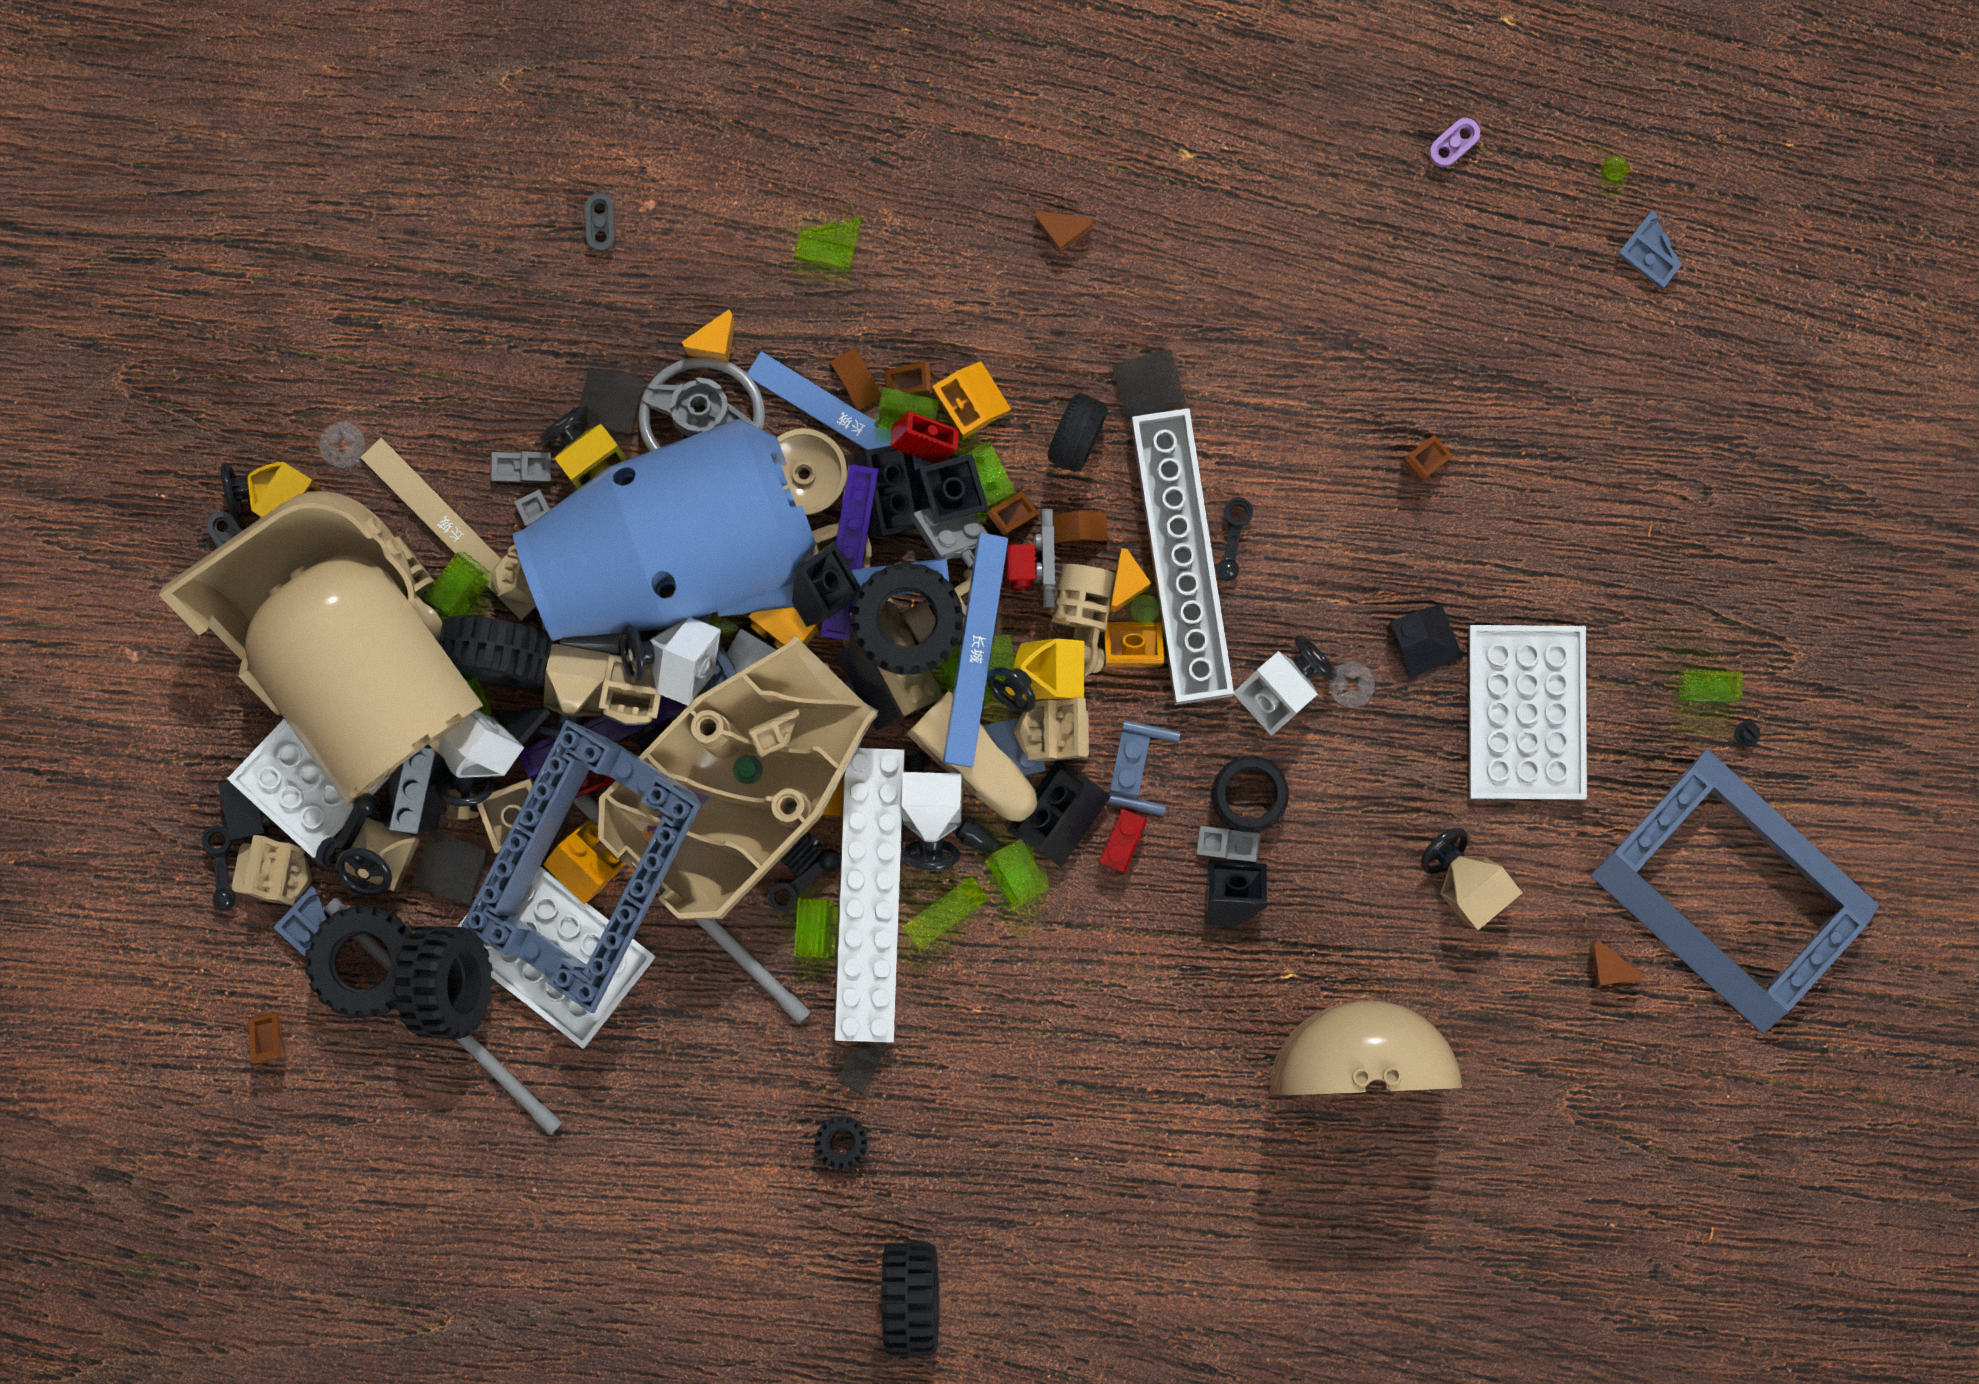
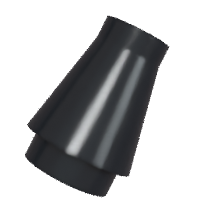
M968 817L965 818L955 834V837L960 840L959 843L985 852L990 856L995 852L1000 843L976 819L971 820Z

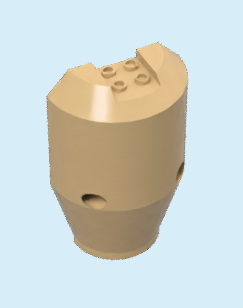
M796 636L788 644L696 697L639 756L640 759L692 792L709 797L698 811L658 889L663 893L658 899L680 920L723 919L820 819L870 723L878 716L874 710L866 705ZM798 708L800 714L788 745L760 758L748 730ZM716 727L715 732L710 735L711 730ZM743 755L755 756L762 764V775L753 784H743L734 776V763ZM615 781L599 797L598 839L619 860L629 867L635 866L637 868L649 844L646 842L641 831L649 824L658 827L661 820L656 817L662 811L651 809L641 802L643 797Z

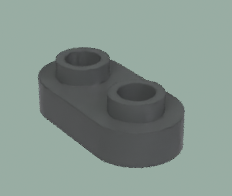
M602 193L591 195L585 203L586 240L588 245L597 252H605L615 243L614 205L610 197ZM599 205L605 207V211L602 214L595 212V208ZM603 233L606 235V240L598 242L596 241V236Z
M224 511L215 512L207 521L208 533L218 547L243 531L236 519ZM222 522L228 524L225 532H220L218 529Z

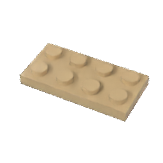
M890 597L884 603L880 612V627L883 634L896 645L903 647L916 646L911 632L907 629L897 606ZM878 667L903 716L933 705L943 697L939 684L930 671L917 675H898Z

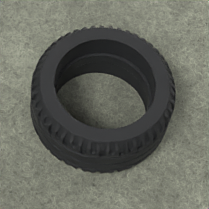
M1083 393L1075 394L1072 397L1050 444L1047 454L1050 462L1071 472L1082 470L1106 419L1108 408L1105 403Z
M1242 756L1227 763L1217 774L1212 786V804L1218 817L1228 827L1246 833L1260 832L1271 827L1284 814L1289 800L1288 783L1282 771L1270 760L1259 756ZM1240 771H1259L1266 775L1273 784L1275 791L1273 805L1265 815L1259 818H1242L1236 815L1227 804L1225 795L1227 784Z

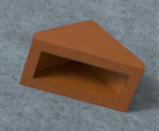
M1036 210L1035 222L1058 253H1060L1092 229L1093 218Z
M855 348L830 361L833 370L856 410L861 411L883 399L868 367Z
M924 361L885 370L886 398L931 397L929 362Z
M1433 435L1407 455L1401 462V465L1420 485L1450 460L1453 455Z
M1023 491L990 509L987 512L986 518L999 536L1008 538L1038 516L1039 513Z
M1078 510L1053 515L1054 545L1108 542L1105 512Z
M1594 940L1590 944L1596 986L1638 981L1644 977L1642 973L1599 940Z
M277 1013L249 1019L251 1063H263L287 1057Z

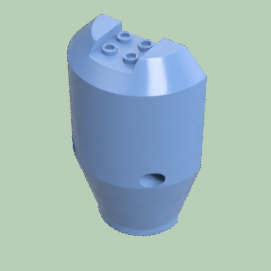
M740 419L731 421L607 467L525 529L513 533L514 544L523 572L551 640L555 641L564 637L622 633L626 626H633L638 632L665 630L687 618L697 619L794 583L796 569L810 559L816 542L803 506L796 507L790 488L783 489V486L788 485L781 466L787 464L777 437ZM667 589L675 590L671 597L662 598V594Z

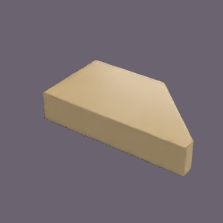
M798 708L748 730L760 758L788 745L800 714Z

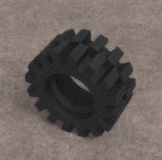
M846 1116L833 1117L825 1121L817 1130L815 1150L820 1160L835 1169L850 1168L863 1158L867 1150L868 1139L866 1132L861 1124L853 1118ZM837 1131H845L852 1137V1148L845 1154L835 1153L830 1147V1138Z

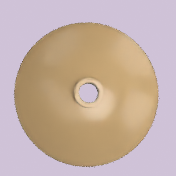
M794 429L778 436L777 439L787 464L781 466L788 485L783 486V489L790 488L796 507L803 506L806 515L816 514L830 507L839 498L846 483L847 466L840 447L829 436L813 429ZM807 470L810 476L805 480L801 479L799 472Z

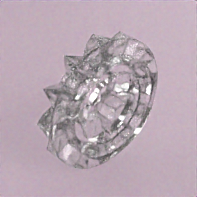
M339 421L329 425L321 434L319 448L322 457L329 464L339 468H346L356 464L365 452L366 442L363 433L358 427L352 423ZM340 433H342L345 441L354 443L345 447L344 456H342L338 447L330 446L339 442Z
M1345 662L1335 668L1337 673L1336 679L1329 680V691L1333 699L1338 704L1349 708L1359 707L1368 702L1375 690V678L1369 668L1359 662ZM1343 675L1351 680L1359 675L1361 676L1357 683L1361 694L1354 689L1347 691L1345 694L1343 693L1347 686Z

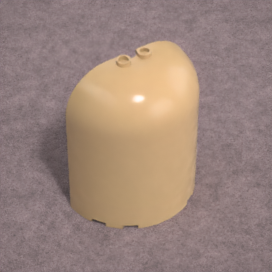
M313 491L296 495L274 508L164 585L159 596L198 636L208 630L209 627L242 660L238 676L276 715H279L280 712L252 674L247 661L245 647L250 622L259 607L270 597L268 594L269 590L281 582L284 585L291 580L289 575L301 566H304L307 570L327 558L338 555H355L379 565L394 580L412 607H414L415 589L412 572L400 543L378 516L366 506L348 496L328 491Z
M338 555L327 558L307 570L304 566H301L289 575L291 580L284 585L281 582L269 590L268 594L270 597L259 607L250 622L245 647L247 661L255 679L346 805H349L356 798L367 793L398 770L397 767L429 743L442 737L482 707L483 704L390 575L379 565L366 558L355 555Z
M1360 1001L1340 1004L1321 1010L1307 1018L1290 1033L1280 1048L1273 1064L1270 1078V1094L1366 1092L1367 1085L1373 1080L1385 1082L1386 1089H1389V1091L1462 1088V1080L1457 1060L1448 1042L1424 1017L1410 1009L1393 1003Z

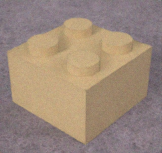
M531 778L494 791L489 798L477 804L495 854L499 853L533 786Z

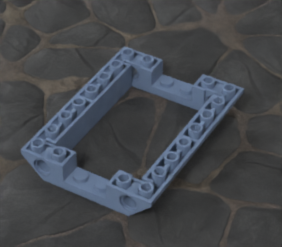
M566 720L462 927L472 930L484 942L502 954L518 956L549 977L548 984L590 1013H595L702 805L694 792L612 740ZM590 769L596 774L612 777L643 797L642 803L653 810L662 811L669 817H662L588 963L585 964L517 919L515 915Z
M1707 748L1669 788L1666 796L1635 830L1628 833L1590 875L1762 1034L1793 1008L1867 926L1879 907L1870 896ZM1710 791L1836 907H1841L1837 913L1829 916L1818 928L1820 932L1784 971H1779L1768 983L1770 987L1766 991L1636 873Z

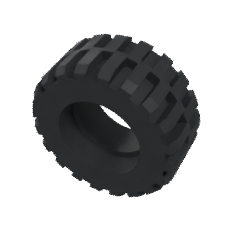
M902 562V564H892L880 571H876L862 584L852 605L851 624L853 635L859 648L876 666L898 675H917L936 668L950 656L961 636L963 612L959 596L952 584L941 573L926 565ZM900 592H915L922 595L930 602L935 613V625L932 633L924 642L916 646L903 647L892 643L886 638L880 627V612L884 603L891 596Z
M457 615V617L450 616L443 622L439 638L440 646L465 680L517 689H535L541 687L545 682L546 667L552 642L548 635L542 631H537L535 628L488 617Z
M355 906L342 911L339 910L333 913L332 917L328 920H323L318 925L320 927L318 931L312 934L309 940L311 942L310 948L306 949L305 958H307L305 973L309 975L311 981L309 986L312 992H316L319 996L318 1000L323 1005H328L332 1011L352 1018L376 1017L395 1010L394 1002L396 1001V996L393 994V986H395L393 972L397 967L396 959L398 954L402 952L401 947L403 943L413 933L410 927L406 926L397 915H393L381 908ZM361 934L371 935L382 941L389 951L391 961L390 970L383 982L368 990H358L347 985L339 976L336 966L337 954L343 943L349 938Z
M425 926L412 933L409 939L403 943L401 947L402 952L398 954L396 959L397 967L393 972V978H395L393 994L396 996L394 1003L396 1010L400 1012L399 1018L401 1022L418 1037L437 1039L465 1038L473 1033L481 1025V1019L485 1018L488 1012L486 1009L487 1005L490 1004L492 998L490 991L491 987H493V979H491L493 969L492 963L488 960L490 957L488 949L483 947L484 942L472 930L464 927Z
M930 1242L890 1243L884 1247L881 1278V1312L884 1349L890 1356H931L937 1351L939 1333V1270L937 1249Z

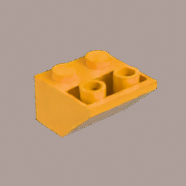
M982 361L958 370L932 386L933 394L953 426L959 429V435L962 440L1011 411L1010 406Z
M793 607L752 612L748 616L752 622L750 626L752 630L765 640L768 636L774 639L773 645L777 650L788 644L794 636L807 646L818 632L815 624L806 627L797 610Z
M590 818L557 845L543 863L584 905L599 893L626 865L598 839V825Z

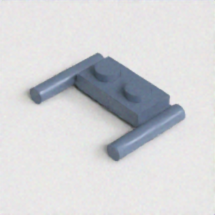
M1124 720L1109 792L1111 797L1107 805L1164 816L1166 805L1139 800L1138 796L1150 737L1179 743L1181 731Z

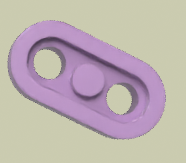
M1463 118L1455 122L1431 145L1429 150L1431 161L1439 167H1449L1477 143L1480 137L1478 124L1469 118ZM1460 131H1467L1470 137L1468 139L1461 138ZM1440 149L1447 150L1448 157L1442 158L1438 151Z

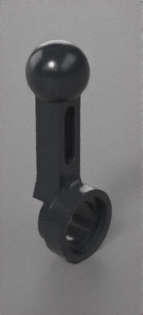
M1240 497L1231 499L1224 509V518L1228 523L1229 532L1224 559L1218 563L1216 568L1218 577L1223 581H1232L1239 574L1236 555L1240 533L1253 516L1251 503ZM1233 507H1242L1246 512V517L1243 520H1235L1231 517L1230 510Z
M364 793L355 799L353 809L336 839L329 837L321 842L316 852V860L319 864L327 868L336 867L340 854L345 850L351 849L367 816L376 809V800L371 794Z
M214 825L204 831L202 845L214 858L217 890L213 895V904L219 910L226 911L231 909L236 903V895L230 889L227 861L232 841L229 839L226 828ZM218 833L225 836V844L218 849L212 848L210 845L212 836Z
M825 849L818 856V862L792 883L782 882L772 886L768 892L770 906L780 912L791 910L797 903L799 893L824 872H833L838 869L841 863L840 855L833 849ZM781 888L787 889L791 894V900L787 905H780L776 901V893Z

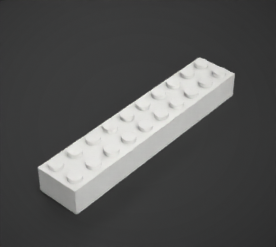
M1190 409L1133 416L1131 427L1174 704L1232 697L1234 694Z
M857 748L844 772L834 1040L894 1042L904 750Z

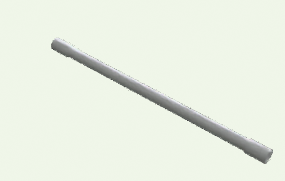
M589 793L574 799L573 803L598 825L599 803ZM694 919L779 1002L780 1006L798 1024L811 1013L806 1006L793 994L789 993L715 919Z
M334 898L324 908V911L332 917L333 913L347 908L337 898ZM361 934L353 936L389 972L391 963L389 952L371 935ZM470 1034L465 1038L456 1039L531 1114L532 1118L549 1135L560 1127L562 1122L545 1105L541 1104L475 1037Z

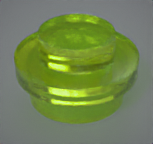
M1609 157L1604 160L1601 173L1609 180H1621L1630 173V165L1627 164V159L1624 157Z
M1139 595L1131 604V614L1140 623H1150L1159 614V603L1151 595Z

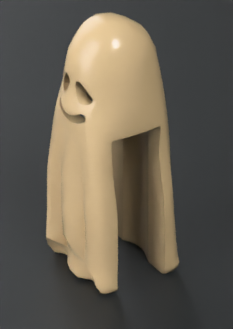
M948 691L907 732V736L948 773H961L962 783L980 801L1009 821L1021 822L1025 820L1037 807L1036 792L1011 758L996 746L981 723L979 725L973 767L969 768L942 763L953 693Z

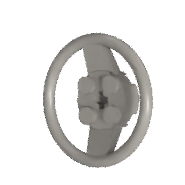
M703 357L680 360L658 373L647 386L642 396L638 414L640 433L649 451L661 448L651 430L650 409L671 416L674 426L687 437L737 419L763 430L765 420L764 402L752 378L731 362ZM711 368L723 371L738 380L748 392L753 406V421L728 404L727 397L722 391L721 386L711 379L699 377L684 385L664 384L675 375L690 369ZM700 405L705 406V410L703 412H695V407L699 408Z

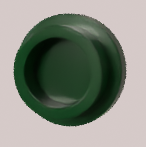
M743 755L734 763V776L743 784H753L762 775V764L755 756Z

